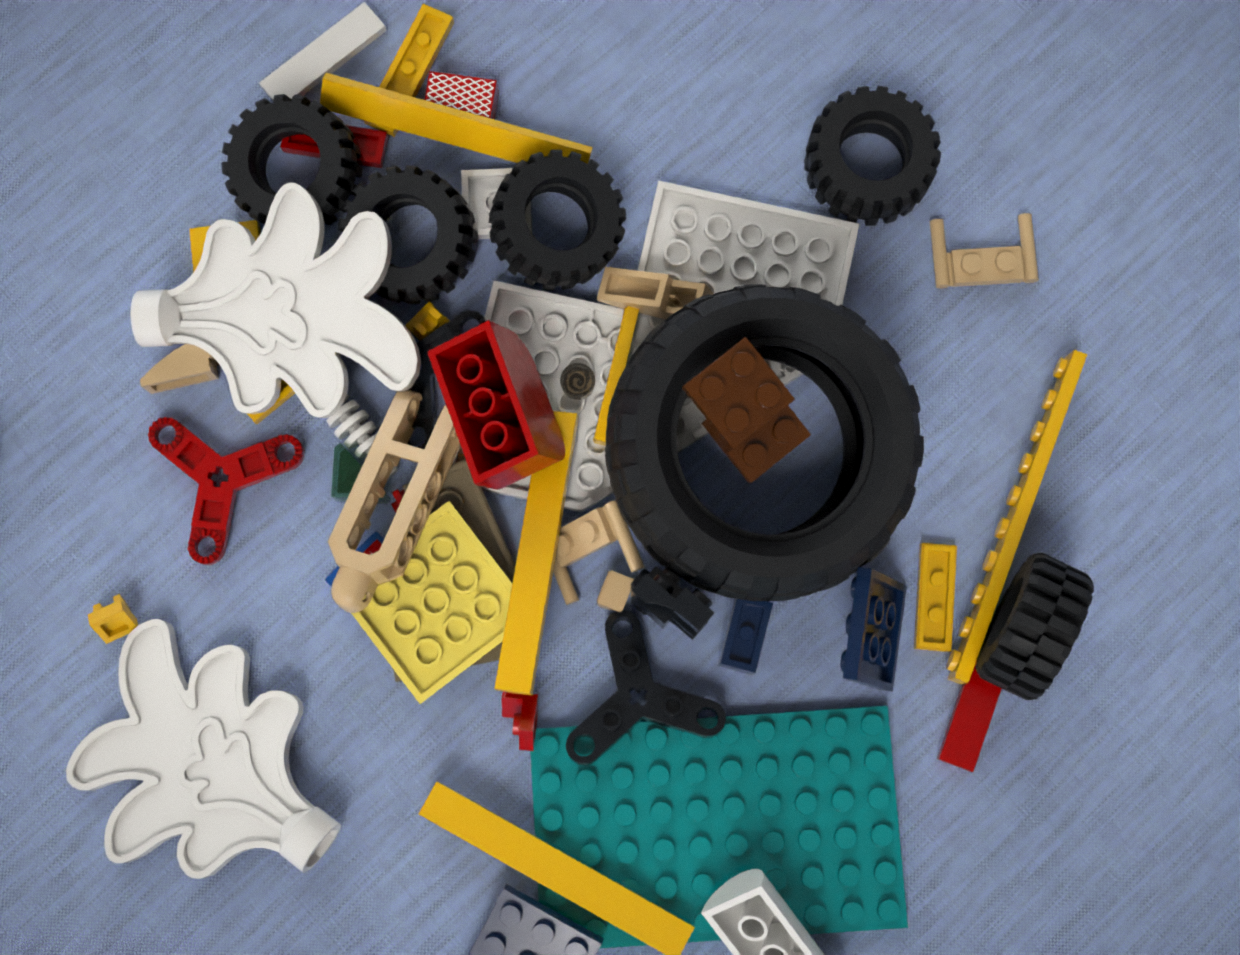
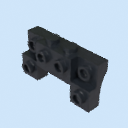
M657 566L651 572L643 569L630 584L631 604L643 615H648L662 629L671 622L693 640L714 614L709 608L713 604L712 601L697 588L693 592L686 587L682 589L681 583L683 581L667 567L663 571Z

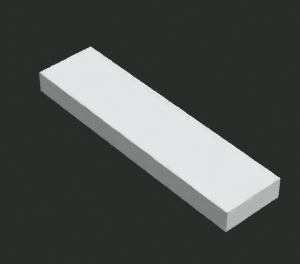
M363 2L259 82V84L272 100L274 95L285 94L291 99L294 95L303 96L322 81L325 73L332 74L387 31L386 27L369 6Z

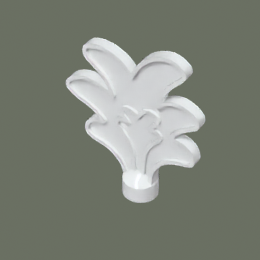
M286 183L279 189L270 206L265 226L256 241L249 229L232 220H217L209 227L206 233L203 253L196 270L184 283L171 290L137 291L131 303V327L135 340L141 347L190 344L205 350L222 367L229 383L234 406L242 413L258 414L274 406L280 396L281 380L283 379L293 389L309 414L319 418L333 416L344 403L349 385L347 369L340 354L359 363L386 387L398 392L407 391L412 387L419 376L421 367L419 348L407 327L391 312L368 300L383 282L391 261L392 244L387 223L375 212L365 211L358 213L350 220L336 243L320 256L325 228L323 214L315 198L297 183Z
M152 619L139 624L128 634L119 658L118 676L120 693L130 717L111 721L89 733L73 752L66 768L68 783L78 790L95 791L120 781L132 779L143 781L118 803L108 819L105 829L104 846L110 861L114 863H129L138 860L165 841L182 835L177 844V859L180 868L190 878L201 879L215 875L234 857L254 848H266L277 851L287 861L305 873L321 859L337 837L341 824L318 806L315 807L305 799L296 787L291 775L289 751L293 735L303 715V703L297 696L289 692L271 690L260 694L250 704L248 698L250 656L245 649L235 645H224L209 651L197 662L187 684L180 665L175 630L170 623L160 619Z

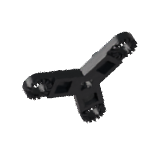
M474 310L461 312L460 315L450 322L445 323L416 343L420 352L422 370H420L419 376L408 390L420 393L423 399L422 401L420 400L419 410L412 428L422 427L427 434L425 443L422 446H418V448L425 449L436 424L433 377L436 375L427 351L463 334V325L468 320L475 319L479 324L486 322L487 319L479 312Z
M626 610L612 613L605 622V635L618 691L569 734L566 740V750L569 758L578 765L587 766L593 764L641 720L653 722L681 732H687L702 738H712L722 732L725 726L726 715L721 705L703 697L654 683L638 618ZM626 620V622L632 625L633 631L628 637L620 638L613 633L612 627L617 621ZM635 690L637 693H640L644 690L646 692L644 696L646 704L643 706L639 703L631 705L629 703L632 699L630 692ZM708 709L715 712L718 723L713 728L706 729L698 724L697 716L702 710ZM585 736L591 738L595 743L594 751L588 756L578 755L574 751L575 741Z

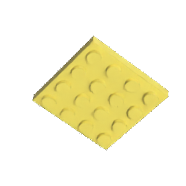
M448 501L429 515L404 574L392 581L378 584L368 606L360 612L351 614L415 699L421 704L503 641L512 583L455 507Z

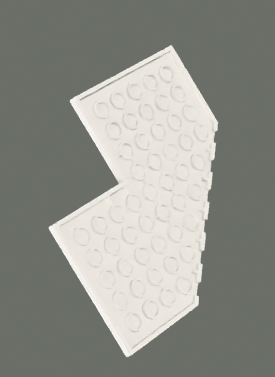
M658 180L637 271L669 274L673 280L704 283L714 294L747 284H763L766 287L788 288L789 286L802 288L821 295V299L839 306L843 305L859 224ZM494 280L485 318L487 321L490 320L512 330L523 341L535 362L552 410L577 413L579 416L564 509L584 512L614 493L605 462L606 446L595 444L593 437L597 427L599 411L603 402L624 309ZM638 313L626 365L647 335L666 319ZM765 360L784 386L803 375L800 371L785 364ZM575 368L588 371L592 379L589 393L578 397L570 396L564 387L565 375ZM688 395L681 408L677 425V452L709 434L701 424L706 420L705 416ZM461 445L452 464L465 459ZM531 475L500 490L482 487V489L527 500Z

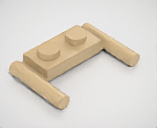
M1024 213L1018 215L1021 246L952 250L950 253L946 252L943 219L931 220L930 231L936 288L1021 282L1034 283L1039 281L1032 214Z
M616 500L605 504L603 507L596 508L560 528L553 573L566 605L579 601L567 566L617 540L631 573L645 568L630 529L620 514Z

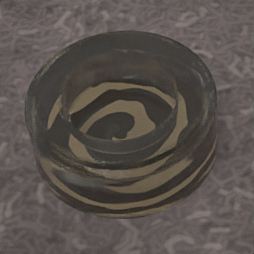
M574 363L567 366L560 377L562 391L566 396L574 400H582L590 396L595 388V375L592 369L582 363Z

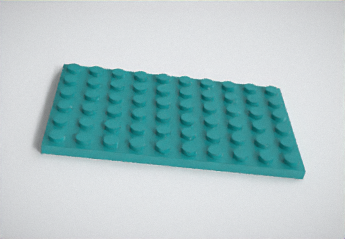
M888 706L726 716L722 732L712 738H702L649 721L639 722L597 761L587 766L578 765L573 762L566 750V740L569 734L578 726L536 729L534 751H530L535 836L692 924L695 928L687 943L721 940L701 912L708 899L719 887L734 876L751 869L763 871L809 934L908 928ZM717 717L697 718V722L701 727L710 729L718 723ZM586 736L578 738L574 744V751L580 756H588L595 749L594 741ZM538 883V902L604 938L599 949L647 945Z

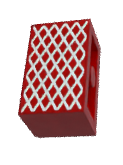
M429 71L424 100L495 120L499 99L497 80Z

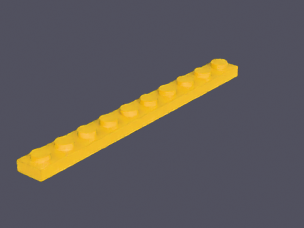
M1073 350L1065 358L1060 357L1055 366L1053 377L1057 378L1053 390L1049 389L1041 405V408L1045 409L1041 422L1037 421L1030 435V440L1034 442L1030 454H1024L1018 468V472L1022 473L1018 486L1013 485L1007 497L1006 504L1010 506L1006 518L1002 517L994 534V537L999 538L995 550H989L983 563L982 570L987 571L983 583H977L973 590L970 603L975 605L971 616L964 617L958 632V636L962 637L958 650H952L947 661L946 669L950 670L948 680L960 685L967 684L970 680L1087 357L1085 353Z

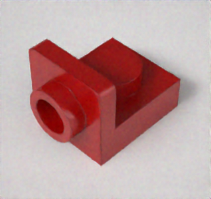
M503 692L501 698L502 716L514 718L512 734L519 735V750L534 751L538 721V694H533L532 696Z

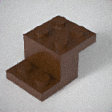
M746 337L682 387L705 416L706 420L701 424L749 484L811 436L810 432L788 406L795 398Z

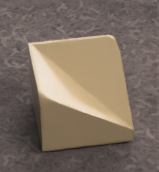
M613 570L608 571L597 598L598 606L621 612L631 591L630 584L634 579Z

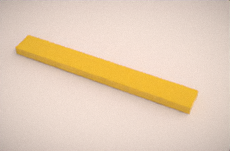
M325 73L322 79L320 104L335 113L519 163L521 160L527 162L532 154L542 152L544 157L548 156L550 150H562L563 157H568L571 151L581 154L580 161L587 164L593 148L591 146L330 73Z
M553 411L564 440L565 458L531 475L494 687L496 691L533 696L579 420L577 413Z
M436 781L418 813L420 816L665 955H681L695 928L692 924L439 781Z

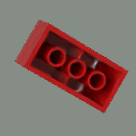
M488 320L427 351L475 485L500 490L565 458L564 440L539 372L529 350L516 333Z

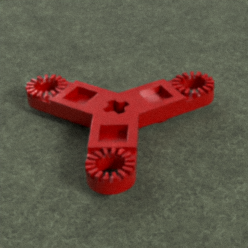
M171 417L158 418L149 427L147 435L149 442L156 450L199 484L187 549L190 557L203 565H213L219 562L226 552L237 491L296 469L301 465L305 456L302 443L294 436L285 434L222 457L185 426ZM172 426L176 431L175 440L167 445L161 444L158 437L160 431L164 427ZM287 443L292 444L296 450L295 456L290 461L281 462L277 457L279 447ZM220 469H223V473L229 478L227 482L223 481L220 487H217V483L211 480L213 474H219ZM211 537L216 542L215 552L208 557H203L199 554L198 545L202 539Z

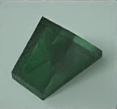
M341 443L334 448L331 497L337 502H346L362 466ZM385 493L383 498H379L377 504H387L392 499Z

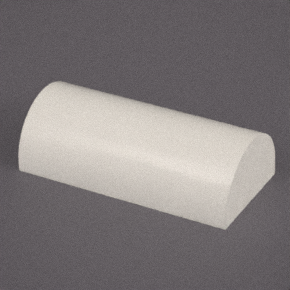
M760 869L744 871L725 882L712 894L701 912L733 955H825Z

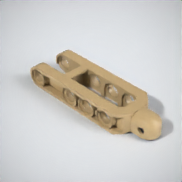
M407 390L395 394L328 540L335 562L339 566V570L332 583V598L341 609L349 613H356L365 609L371 602L378 584L392 581L404 574L460 447V442L446 405L439 415L425 449L408 445L414 430L412 425L419 410L420 400L422 401L423 399L422 395L418 392ZM401 458L418 463L380 550L371 555L356 551L365 529L369 530L371 526L369 520L379 498H383L385 495L384 487L393 467L398 466Z

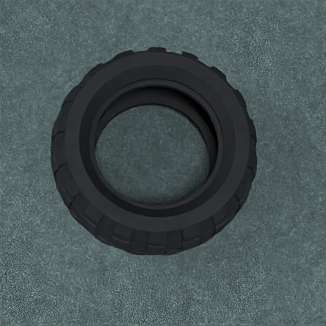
M747 284L713 295L708 294L691 301L679 311L670 315L647 335L631 356L620 376L609 405L605 462L620 514L646 551L657 562L669 568L678 577L693 586L724 597L748 601H787L837 586L847 580L851 574L855 573L858 567L871 562L883 551L891 539L890 536L895 531L899 522L906 517L916 492L914 485L918 468L922 466L924 436H920L918 413L921 409L914 386H909L906 375L899 365L901 359L887 340H881L872 329L865 325L867 322L865 319L843 305L837 306L830 301L821 299V295L802 288L790 286L788 288L766 287L763 284ZM745 337L764 360L779 362L800 371L823 391L835 410L843 437L841 470L831 495L823 506L808 520L795 528L776 535L744 531L733 527L712 514L698 500L689 487L682 472L677 452V425L681 408L687 396L682 387Z

